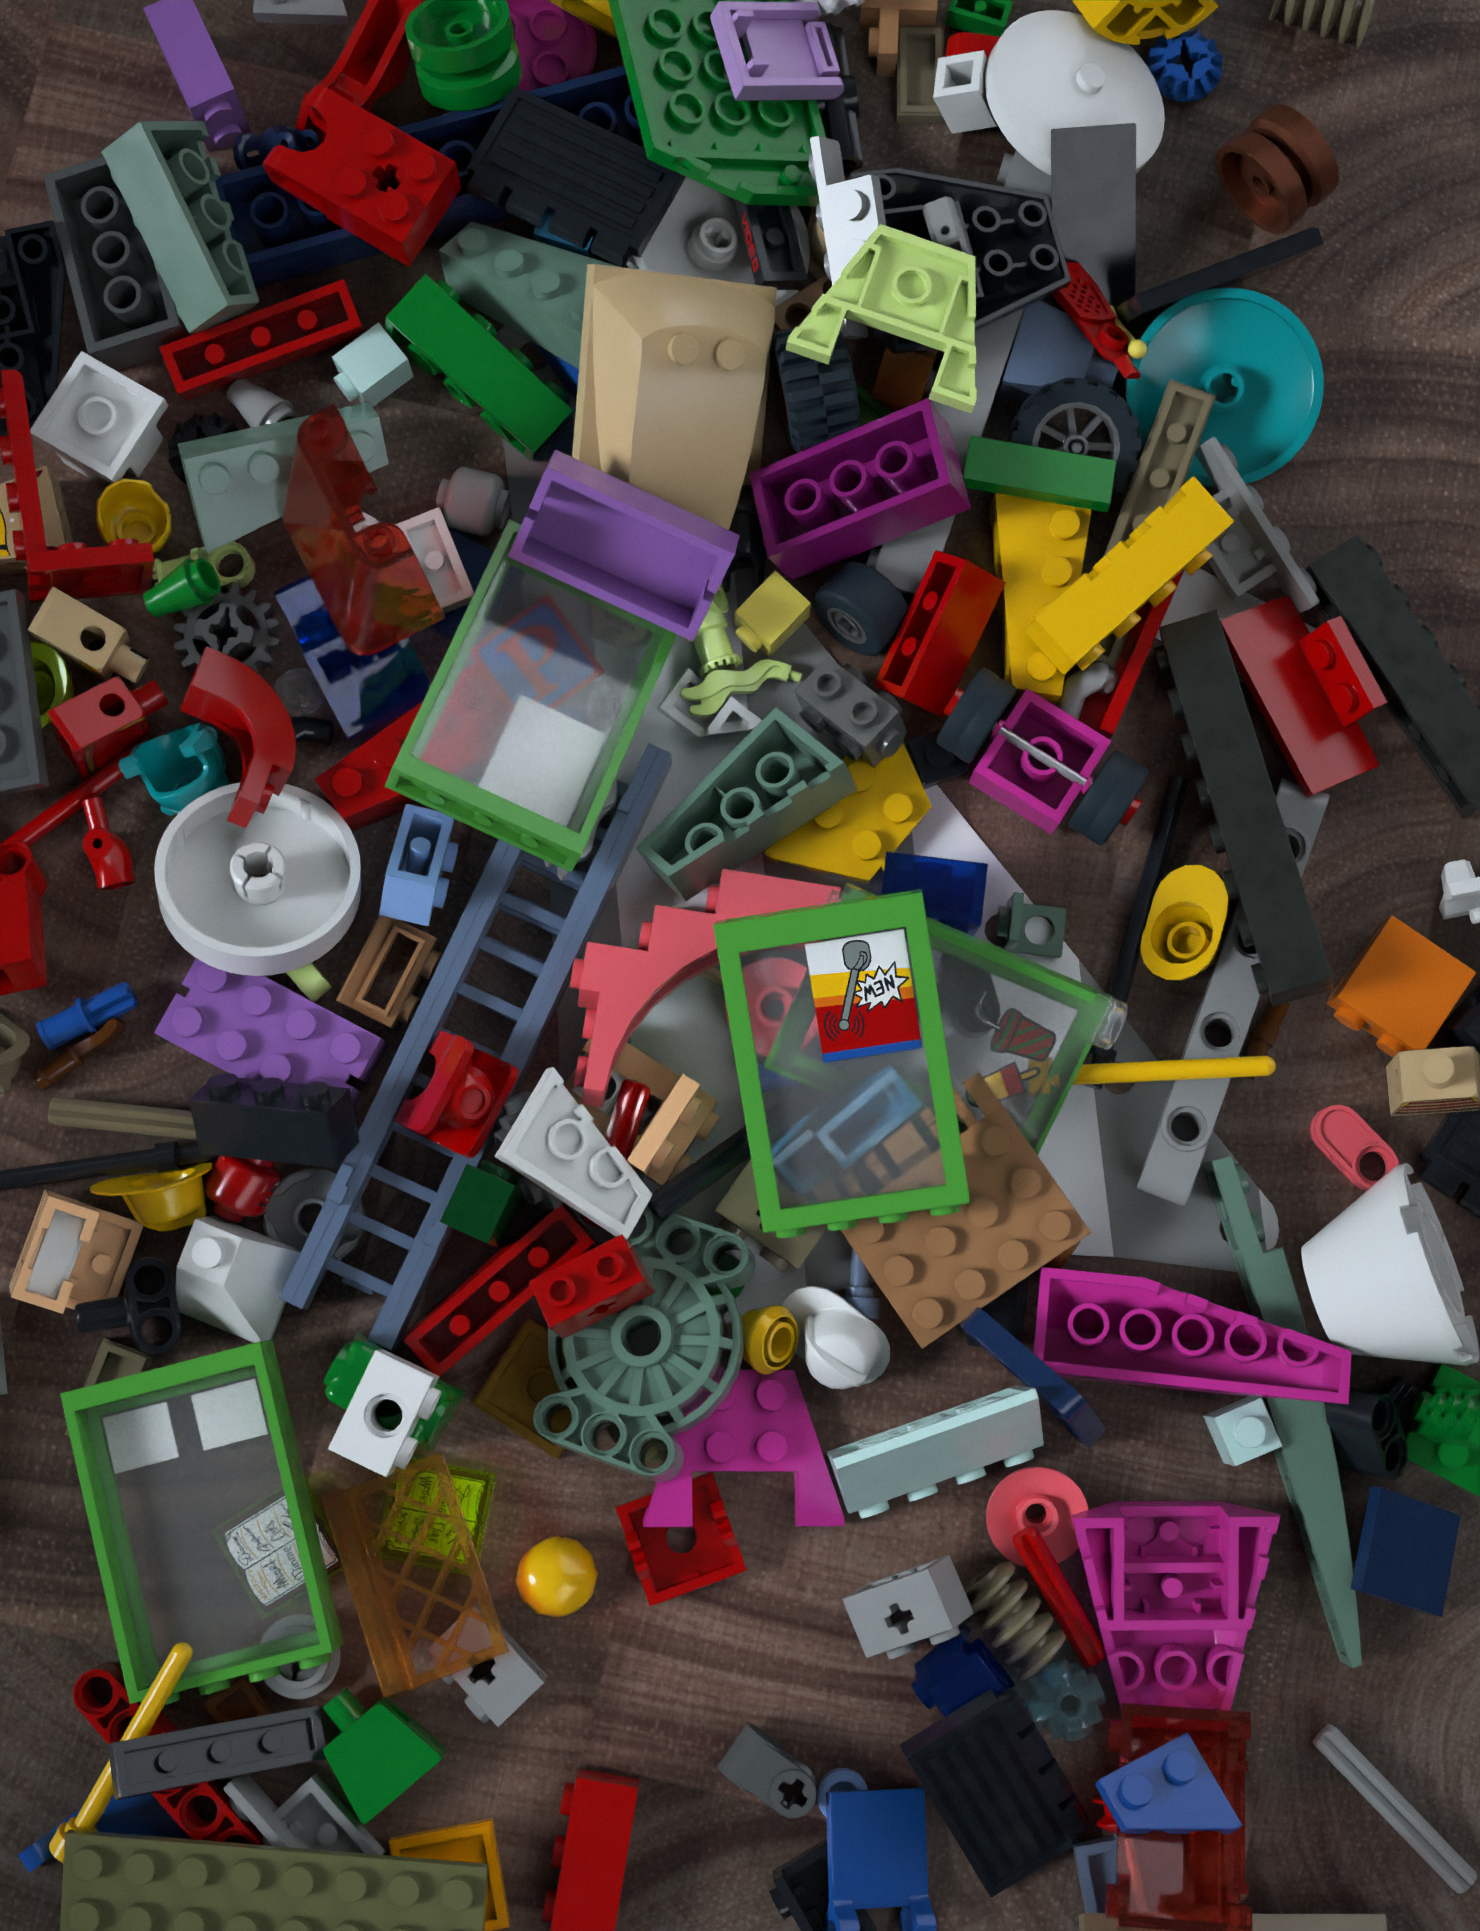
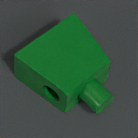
M346 1687L322 1707L341 1731L323 1748L324 1755L363 1825L367 1824L427 1773L447 1753V1749L442 1743L386 1695L366 1711L349 1688Z

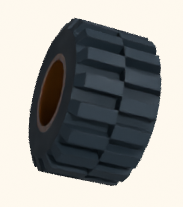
M795 327L773 332L770 349L772 379L784 432L789 445L795 453L860 427V410L856 383L849 352L841 331L829 365L786 350L788 337Z

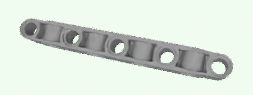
M1282 778L1275 797L1300 877L1302 878L1330 794L1320 792L1307 797L1298 783ZM1240 898L1237 899L1222 941L1221 951L1215 961L1180 1060L1239 1057L1260 997L1250 966L1259 963L1257 954H1248L1242 951L1237 941L1240 931L1236 918L1245 916ZM1213 1024L1224 1027L1230 1037L1229 1045L1220 1048L1209 1044L1204 1034L1205 1027ZM1231 1078L1173 1080L1144 1160L1136 1189L1181 1206L1186 1204ZM1178 1117H1186L1192 1120L1197 1129L1196 1138L1188 1142L1177 1139L1171 1130L1172 1120Z

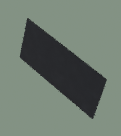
M1126 123L1052 129L1051 209L1066 262H1079L1097 283L1108 304L1116 308L1135 296L1136 124ZM1052 296V306L1066 313Z

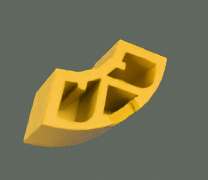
M1072 0L1093 30L1109 40L1130 45H1140L1141 39H1150L1162 35L1167 40L1176 37L1199 24L1219 7L1214 0Z

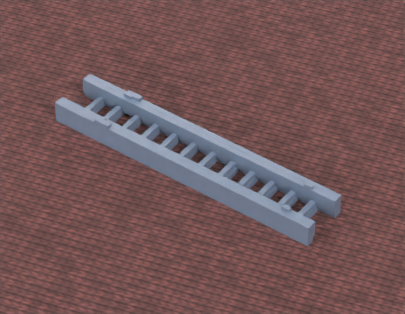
M562 705L559 711L560 714L585 726L587 725L585 714ZM648 743L630 784L628 785L616 779L617 804L619 805L609 828L607 829L601 825L597 827L593 846L599 849L588 873L574 867L572 872L568 873L567 879L561 881L558 878L556 865L552 864L550 868H547L543 859L498 839L359 1129V1143L347 1155L344 1163L341 1164L327 1193L326 1201L279 1299L301 1309L308 1310L326 1271L330 1270L343 1276L342 1282L370 1295L377 1292L387 1297L368 1340L389 1350L398 1349L454 1228L440 1222L466 1164L479 1169L482 1161H486L494 1144L493 1134L496 1133V1130L492 1127L479 1153L475 1157L468 1159L394 1122L393 1119L403 1100L409 1099L414 1086L425 1090L432 1078L421 1074V1071L430 1055L429 1050L439 1031L457 1035L442 1028L457 996L517 1022L502 1055L473 1041L471 1042L474 1044V1048L517 1067L518 1078L507 1099L518 1093L571 981L574 958L581 959L587 942H589L672 766L670 752ZM591 769L588 779L584 785V789L586 788L594 769ZM572 813V815H571V817H570V820H569V822H568V824H567V828L569 827V825H570V823H571V820H572V818H573V816H574V813ZM519 866L578 892L567 917L508 891ZM498 910L557 936L546 962L487 936ZM479 951L538 978L523 1009L464 983ZM393 1131L453 1158L437 1192L377 1165ZM371 1177L431 1204L415 1239L355 1211ZM349 1223L409 1250L393 1285L333 1258Z

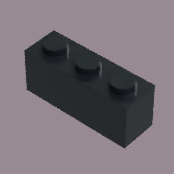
M224 1073L211 1077L189 1099L200 1154L336 1168L359 1143L350 1088L332 1087L324 1082H311L307 1084L283 1082L279 1078L246 1079L238 1078L235 1074Z

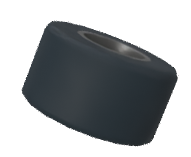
M853 561L842 564L818 590L813 601L815 613L825 629L845 647L858 654L867 656L881 654L896 637L908 611V605L901 592L888 578L864 563Z

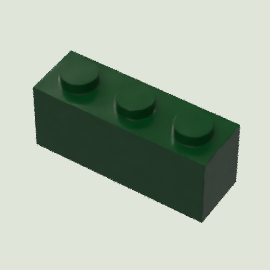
M485 1160L482 1161L479 1169L466 1164L440 1222L487 1244L502 1248L525 1199L521 1189L517 1187L518 1178L511 1172Z

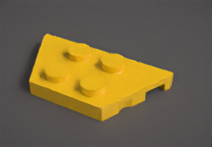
M902 743L894 755L889 758L884 757L875 768L860 757L857 761H853L845 756L842 761L845 762L858 790L767 848L763 857L771 862L778 863V861L806 867L809 871L822 874L832 873L841 875L848 880L869 884L932 807L904 743Z

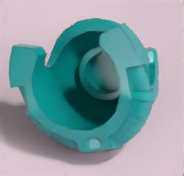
M200 722L184 726L133 747L129 756L121 758L119 762V768L125 778L128 779L140 775L151 797L161 805V811L170 816L174 815V813L178 814L200 796L229 785V778L224 774L227 768L226 758L221 746L217 743L218 733L212 725H202Z

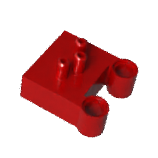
M8 841L0 844V996L47 986L41 897L47 889V880L31 849L25 843L19 841Z

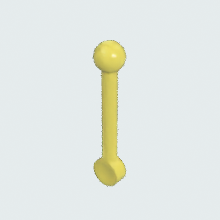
M1110 305V307H1111V309L1113 310L1115 316L1117 317L1115 308L1113 307V305ZM1116 318L1115 324L1128 337L1126 344L1128 345L1129 355L1134 359L1144 357L1147 353L1146 343L1140 339H1135L1122 322Z

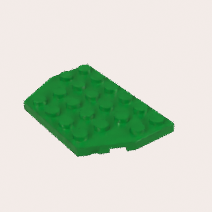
M608 0L648 160L747 205L817 206L820 203L817 182L812 178L809 169V156L812 153L810 138L815 136L826 137L817 101H735L710 19V15L718 1L790 2V0ZM738 38L745 62L747 64L749 60L743 44L742 38Z

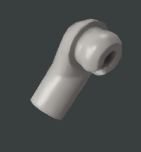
M1093 662L1084 671H1077L1065 681L1062 697L1057 707L1079 720L1086 697L1097 691L1100 694H1110L1116 689L1119 682L1117 672L1109 669L1108 664L1102 662Z

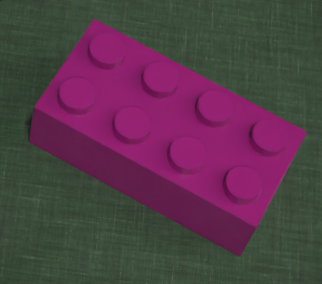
M929 398L749 473L767 556L791 581L971 509L950 426Z

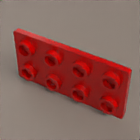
M1285 595L1220 621L1231 657L1305 796L1311 797L1369 772L1379 765L1358 721L1388 702L1341 616L1328 620L1309 633L1291 597Z

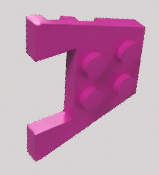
M726 1370L723 1371L717 1384L721 1381ZM739 1370V1374L726 1399L708 1418L686 1432L673 1435L683 1450V1467L672 1480L662 1483L655 1482V1489L643 1518V1527H693L692 1472H793L795 1527L845 1526V1518L795 1370H779L769 1375L758 1373L755 1370ZM707 1398L699 1406L688 1412L687 1415L699 1408ZM667 1449V1451H666V1454H665V1457H664V1460H663V1464L665 1463V1461H666V1459H667L668 1449Z

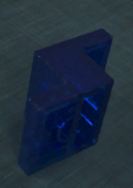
M363 548L274 591L275 598L299 641L303 656L348 740L411 710L424 700L432 683Z

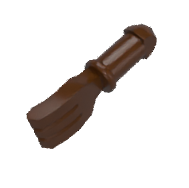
M112 1018L96 1034L74 1047L71 1045L67 1046L65 1052L33 1075V1085L35 1088L45 1091L78 1066L82 1067L85 1064L83 1057L106 1048L119 1038L125 1030V1022Z

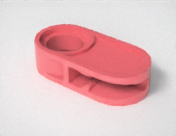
M1344 1105L1329 1106L1317 1112L1311 1120L1310 1134L1315 1145L1358 1188L1368 1190L1379 1181L1368 1180L1360 1172V1160L1366 1153L1372 1152L1382 1157L1386 1167L1382 1177L1399 1165L1398 1157L1391 1147L1350 1107Z

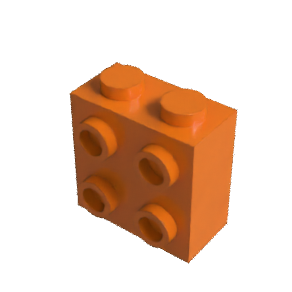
M1391 915L1378 924L1326 1004L1336 1010L1334 1017L1339 1022L1355 1031H1360L1363 1028L1378 1039L1376 1045L1379 1049L1394 1058L1398 1052L1425 1050L1477 972Z

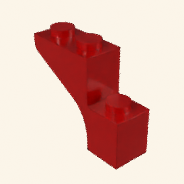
M368 0L339 59L319 85L331 89L371 113L374 101L404 83L411 59L405 24L410 13L426 0ZM308 91L304 93L295 129L298 131L314 130L318 134L321 144L325 139L326 133L315 126L309 117L307 105L304 102L310 93Z

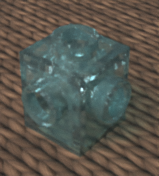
M1060 1660L1048 1664L1038 1671L1040 1676L1028 1680L1034 1696L1026 1698L1033 1720L1038 1729L1046 1726L1047 1731L1054 1739L1062 1736L1065 1742L1081 1739L1094 1732L1093 1724L1103 1721L1098 1706L1106 1703L1098 1678L1095 1673L1086 1675L1085 1670L1077 1662L1069 1664L1068 1660ZM1068 1695L1076 1696L1079 1702L1078 1706L1062 1712L1060 1708L1062 1699Z

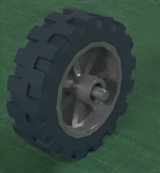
M1074 377L1048 383L1039 388V391L1031 397L1029 396L1012 422L1009 442L1038 447L1040 434L1043 431L1061 442V446L1052 450L1086 455L1088 450L1110 451L1107 459L1116 461L1111 498L1117 493L1120 494L1129 484L1128 481L1132 474L1136 472L1139 464V452L1142 447L1138 428L1139 424L1127 402L1112 388L1088 378ZM1074 408L1086 409L1096 414L1081 432H1078L1076 429ZM1063 410H1066L1069 430L1065 434L1046 424L1054 415ZM1104 421L1109 430L1111 443L1087 441L1086 438Z

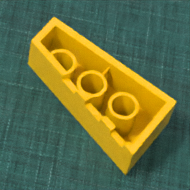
M1194 476L1191 477L1179 488V491L1164 508L1159 506L1128 536L1129 539L1125 542L1122 540L1093 566V570L1089 574L1087 572L1084 573L1036 616L1024 632L1063 675L1076 664L1084 671L1105 652L1100 645L1104 639L1112 632L1118 639L1123 637L1141 620L1136 613L1138 609L1148 601L1154 608L1178 588L1172 582V579L1183 570L1192 576L1213 557L1207 548L1234 520Z
M994 493L989 507L990 526H992L993 561L996 577L1006 582L997 600L1002 637L1001 651L1004 680L1017 688L1016 695L1011 702L1013 704L1018 703L1028 688L1057 706L1062 697L1065 675L1057 669L1024 630L1036 616L1081 577L1092 510Z

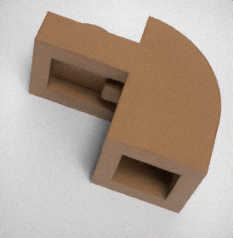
M866 0L861 4L859 31L869 32L868 57H876V76L895 77L899 26L935 27L938 0Z

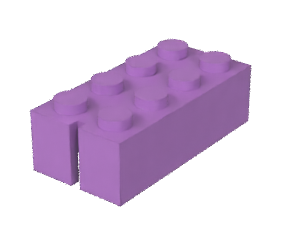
M555 449L508 557L694 641L712 603L714 593H717L735 555L740 535Z
M197 958L182 982V985L190 989L186 997H183L176 993L154 1032L158 1036L230 1074H235L238 1078L257 1080L279 1078L283 1082L300 1084L324 1082L332 1087L350 1088L353 1108L356 1106L362 1092L347 1084L350 1076L353 1075L358 1080L368 1084L389 1046L380 1037L265 976L240 975L212 967Z

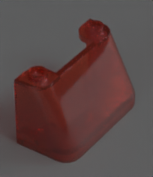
M333 404L308 417L298 428L282 518L284 526L345 645L351 652L358 655H371L446 617L409 541L398 526L392 523L380 522L358 532L353 528V526L365 521L361 509L363 497L367 492L370 496L378 492L338 408Z
M1122 1703L1119 1719L1109 1718L1108 1750L1118 1752L1117 1770L1188 1732L1242 1823V1826L1232 1834H1221V1831H1191L1189 1834H1168L1165 1831L1152 1830L1148 1834L1122 1833L1117 1825L1116 1884H1106L1105 1896L1106 1918H1115L1117 1930L1252 1931V1908H1248L1246 1904H1241L1249 1895V1883H1246L1245 1776L1248 1773V1761H1245L1246 1741L1250 1742L1251 1712Z

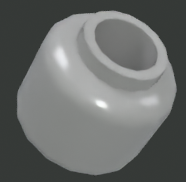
M462 466L454 472L451 480L442 479L437 492L436 507L444 509L443 516L445 522L451 529L487 537L495 528L502 529L504 527L511 503V491L505 490L504 481L497 474Z

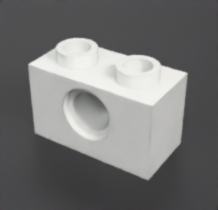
M384 1349L375 1350L328 1449L385 1477L393 1474L396 1467L405 1470L418 1444V1440L412 1438L411 1435L419 1418L428 1421L441 1396L442 1391L434 1388L440 1376ZM385 1399L395 1401L402 1410V1421L394 1430L382 1427L376 1417L377 1407Z

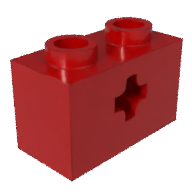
M623 1234L528 1281L549 1328L562 1339L656 1293L635 1247Z

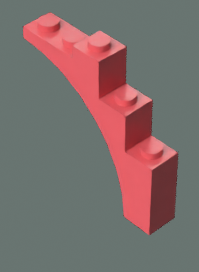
M722 869L719 886L709 885L705 913L655 905L653 922L642 921L638 949L587 942L584 959L574 958L570 988L579 989L578 1007L587 1008L582 1038L592 1039L589 1057L579 1055L574 1086L584 1087L582 1104L603 1107L612 1070L629 1037L652 1008L682 983L719 965L713 927L717 920L838 902L841 887ZM820 940L740 952V957L790 949L806 950L805 944L816 943Z

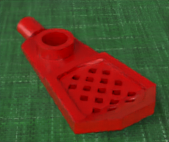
M1066 262L1071 282L1069 286L1053 293L1052 296L1102 357L1113 362L1125 379H1139L1141 374L1131 361L1132 357L1128 353V345L1126 344L1128 337L1115 324L1114 321L1117 317L1099 286L1079 262Z

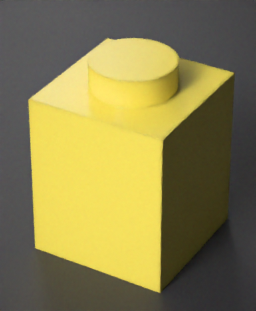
M775 570L734 612V625L738 628L735 634L748 649L755 653L761 649L770 658L810 617L811 603Z

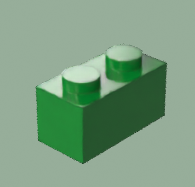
M951 0L946 25L970 33L1001 37L1006 30L1013 1Z

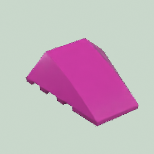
M1217 1500L1114 1501L1071 1515L1123 1721L1228 1722L1245 1656L1243 1649L1248 1630L1252 1629L1256 1614L1254 1606L1261 1579H1265L1270 1560L1268 1552L1272 1536L1277 1532L1281 1516L1277 1513Z

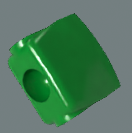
M358 1332L352 1342L344 1345L332 1363L323 1382L327 1386L324 1391L327 1398L344 1410H347L375 1350L384 1349L400 1357L383 1346L368 1340L369 1335L364 1332ZM438 1379L434 1387L442 1391L431 1417L428 1421L419 1418L411 1435L412 1438L418 1440L416 1448L426 1451L434 1449L466 1392L460 1386L453 1387L441 1379ZM385 1399L378 1405L376 1417L382 1427L394 1430L402 1421V1410L395 1401Z

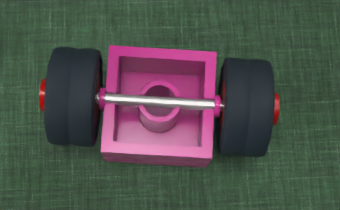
M982 668L972 679L966 690L959 687L947 704L943 713L949 717L937 737V744L945 750L954 753L961 760L971 763L991 737L994 740L974 769L968 782L969 784L1050 835L1053 834L1078 793H1080L1084 797L1070 817L1068 826L1079 834L1085 835L1095 844L1102 846L1106 843L1118 823L1125 827L1128 825L1142 803L1141 800L1136 798V795L1148 777V769L1132 761L1125 754L1115 750L1114 753H1111L1093 781L1094 777L1091 776V773L1112 741L1028 688L1007 720L1003 721L1002 717L1015 697L1017 688L1008 681L999 678L992 671Z

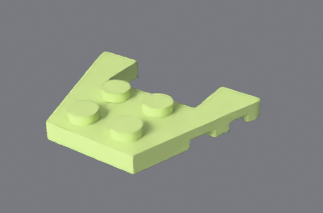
M879 224L844 267L841 276L827 293L822 294L817 300L810 314L799 327L796 326L787 340L786 350L829 365L845 319H850L944 352L929 399L972 414L977 400V388H975L976 346L974 324L976 318L975 256Z

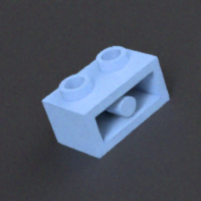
M410 804L405 805L385 874L379 911L380 916L429 926L433 908L443 909L450 879L442 878L443 871L453 873L459 844L450 842L454 818L436 810Z

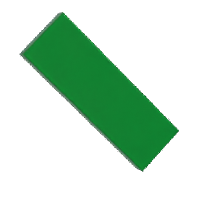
M970 436L963 480L965 487L970 489L1108 512L1116 461Z

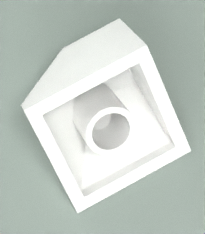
M215 1215L197 1218L193 1223L176 1268L175 1291L178 1311L253 1343L272 1340L286 1301L279 1299L301 1250Z

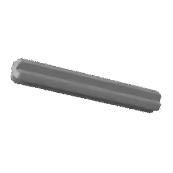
M1328 1724L1317 1733L1313 1739L1314 1746L1453 1890L1459 1894L1466 1892L1477 1880V1873L1337 1727Z

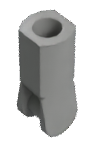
M945 196L925 204L923 216L931 241L971 255L955 201L951 197ZM975 268V279L976 281H978V276Z

